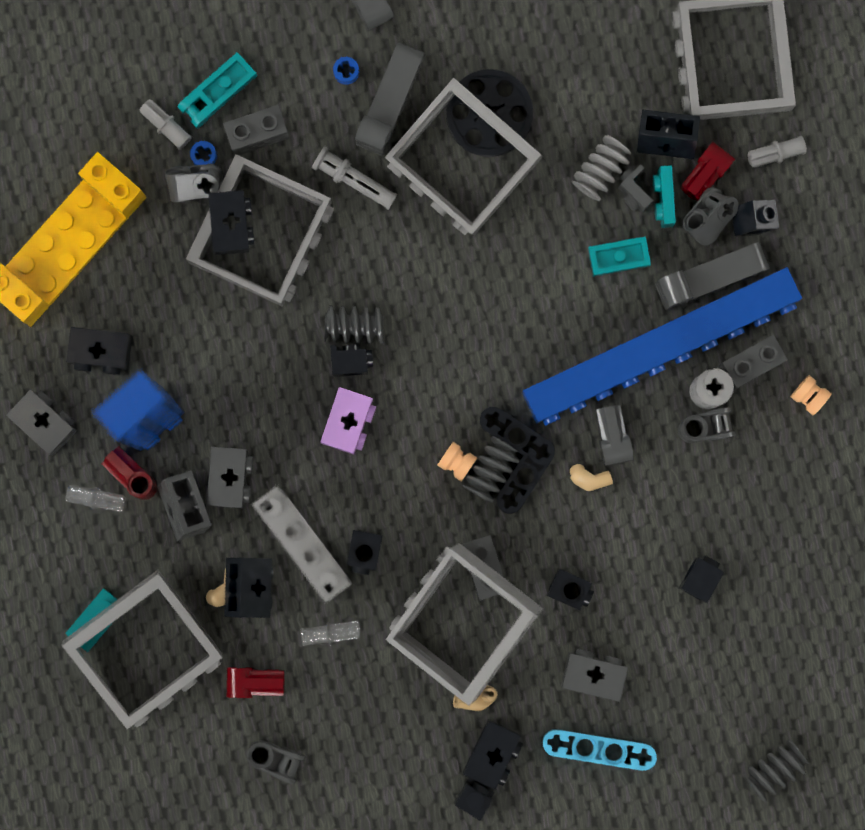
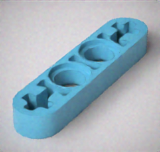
M559 729L548 731L542 740L544 750L554 757L641 771L651 769L657 760L655 750L650 745L640 742ZM558 734L561 741L569 742L568 737L574 736L571 744L572 754H566L568 747L559 746L557 751H552V746L547 744L548 739H553L554 735ZM582 739H588L593 744V750L587 756L580 755L576 750L577 743ZM610 744H618L621 747L622 755L619 759L612 761L606 757L605 751ZM627 745L633 746L630 751L632 753H641L642 749H646V753L651 756L650 761L646 760L644 765H639L640 761L638 759L629 757L630 764L624 763L628 755Z

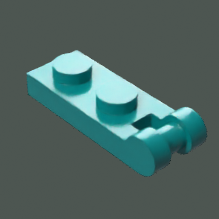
M237 52L186 96L177 107L183 114L187 113L192 118L191 123L198 129L257 77V73ZM200 99L207 105L201 111L195 106Z

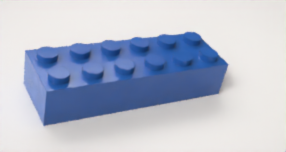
M140 371L93 413L118 441L140 451L142 449L149 451L161 440L158 436L165 429L172 431L183 421L180 416L185 412L161 385Z

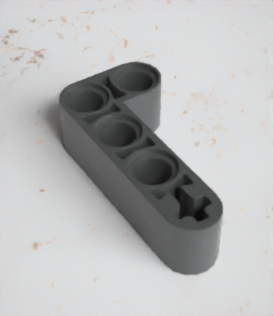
M400 42L397 43L367 116L363 117L355 137L357 146L384 156L386 144L390 142L396 128L398 115L401 116L408 99L409 89H412L423 63L424 52Z
M757 242L686 271L680 270L659 279L655 286L665 310L668 311L677 305H684L699 299L702 295H709L726 288L725 286L732 283L736 284L770 270L760 243Z

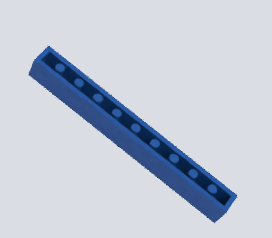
M788 267L537 383L523 390L522 394L536 424L543 421L545 426L561 419L559 413L568 409L571 414L587 407L585 401L596 397L597 401L613 395L611 389L621 384L626 389L640 382L638 379L640 375L648 372L651 377L666 370L664 364L675 360L676 364L682 363L692 358L690 352L700 347L703 352L719 345L717 339L727 335L728 339L731 340L745 333L743 327L752 323L755 328L771 321L769 315L780 311L781 316L797 309L795 303L803 298Z

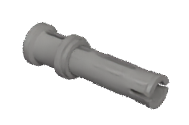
M327 146L323 147L312 169H320L333 177L334 182L346 183L389 210L398 195L397 193L390 191L375 180L351 167L352 163H350V160H342L329 152ZM326 161L336 166V168L326 163ZM358 180L368 185L372 189L376 190L377 192H379V194L365 187L364 185L359 183Z

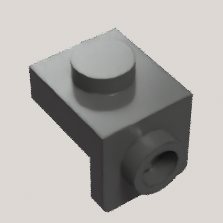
M640 164L636 169L631 166L620 176L619 179L622 183L618 189L625 195L623 200L632 210L636 211L639 209L643 213L653 200L634 182L645 169Z

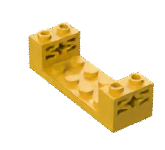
M99 152L78 173L83 179L81 183L6 266L0 263V302L30 327L147 198L139 187Z

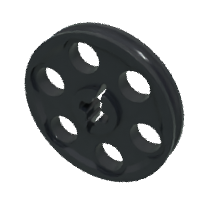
M485 69L473 72L459 81L467 90L469 83L472 81L482 82L485 90L481 95L475 97L485 106H489L490 109H498L495 114L523 139L526 138L532 124L533 106L528 91L518 79L500 70ZM501 82H508L512 85L513 93L510 96L503 97L498 94L497 86ZM456 95L449 101L446 109L448 128L456 142L465 150L479 156L495 157L515 149L511 143L507 146L497 145L494 137L498 132ZM465 105L469 110L467 118L463 120L456 119L452 114L454 107ZM515 107H521L526 111L527 117L522 122H515L510 117L511 110ZM471 130H477L482 134V141L477 145H471L466 140V134Z

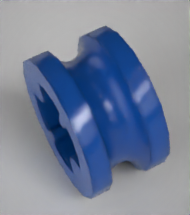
M351 57L339 58L333 67L334 77L341 84H352L359 76L357 62ZM343 64H349L350 69H355L353 74L349 73L350 77L344 78L343 73L338 72L339 67L343 69Z
M199 141L192 146L190 156L195 165L215 164L217 152L211 143ZM200 148H203L205 151L211 150L212 154H208L210 158L208 161L196 159V155H199L197 151Z

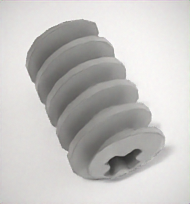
M609 135L603 137L604 145L598 144L596 146L597 154L591 153L589 155L590 163L584 162L582 164L583 172L577 171L574 174L576 181L572 180L576 188L596 201L601 200L597 193L598 190L608 191L604 184L605 181L614 184L615 179L611 173L615 172L621 175L623 172L618 164L628 165L630 163L625 156L626 154L631 155L629 149Z
M713 368L703 372L693 380L689 393L691 400L696 406L701 409L710 410L719 407L730 399L733 394L734 384L727 372L722 369ZM710 385L711 388H716V393L713 394L712 391L707 390L706 386Z

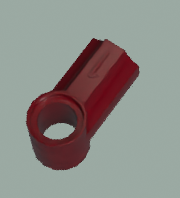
M712 141L697 161V166L680 186V189L698 202L703 192L712 187L718 178L721 179L735 158Z
M120 446L112 450L105 457L102 465L127 489L129 494L140 500H147L155 495L157 491L155 479ZM146 478L149 484L148 489L144 493H137L135 489L137 481Z
M227 667L226 697L284 696V670H253L252 667Z

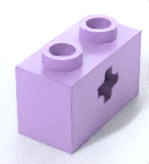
M339 387L320 443L355 455L356 449L362 451L367 434L362 433L365 422H372L376 406L372 405L373 398ZM352 414L354 415V421L358 424L346 430L342 419L348 418Z

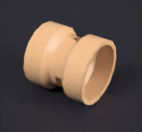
M808 375L790 397L796 402H802L806 406V410L811 415H815L827 402L832 393L826 388H820L816 385V380Z
M452 442L437 466L443 470H453L454 477L462 482L477 457L471 453L464 455L461 446Z

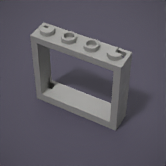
M692 0L678 3L676 11L672 12L673 28H678L679 39L675 40V51L677 57H682L683 68L678 69L679 84L685 85L686 96H682L681 100L684 114L700 116V120L792 111L796 106L784 0ZM768 5L778 98L700 106L689 13Z
M454 77L385 156L390 162L387 167L399 178L404 174L412 181L409 187L420 197L424 194L429 196L433 200L430 205L439 214L444 216L448 213L454 218L455 221L452 225L464 235L468 232L475 235L543 157ZM455 95L528 158L473 222L400 159Z
M236 154L218 192L236 191L244 172L318 205L319 208L278 294L203 259L212 241L210 209L186 260L200 269L283 307L285 300L291 302L296 292L297 286L293 284L297 275L303 276L308 267L309 260L305 258L310 248L315 250L322 236L318 231L322 222L327 224L333 214L334 208L330 207L332 201L331 198Z
M276 486L252 504L325 603L331 601L353 584L282 489ZM272 505L273 508L267 511L266 509ZM330 583L334 589L328 593L325 586Z
M458 543L451 548L447 546L443 553L438 556L437 561L439 565L435 571L430 569L420 582L423 585L418 594L414 592L404 604L407 610L403 616L398 615L391 622L392 625L389 629L392 631L386 638V641L470 706L484 691L543 608ZM457 561L522 611V614L471 683L407 633L410 626Z
M156 570L62 642V647L126 729L132 725L136 728L149 719L148 713L156 707L159 710L166 707L173 701L172 695L180 689L183 692L190 689L197 683L196 677L204 671L207 674L214 671L221 664L219 660L223 658L220 649L159 570ZM159 589L207 651L208 655L129 714L78 648L155 590Z

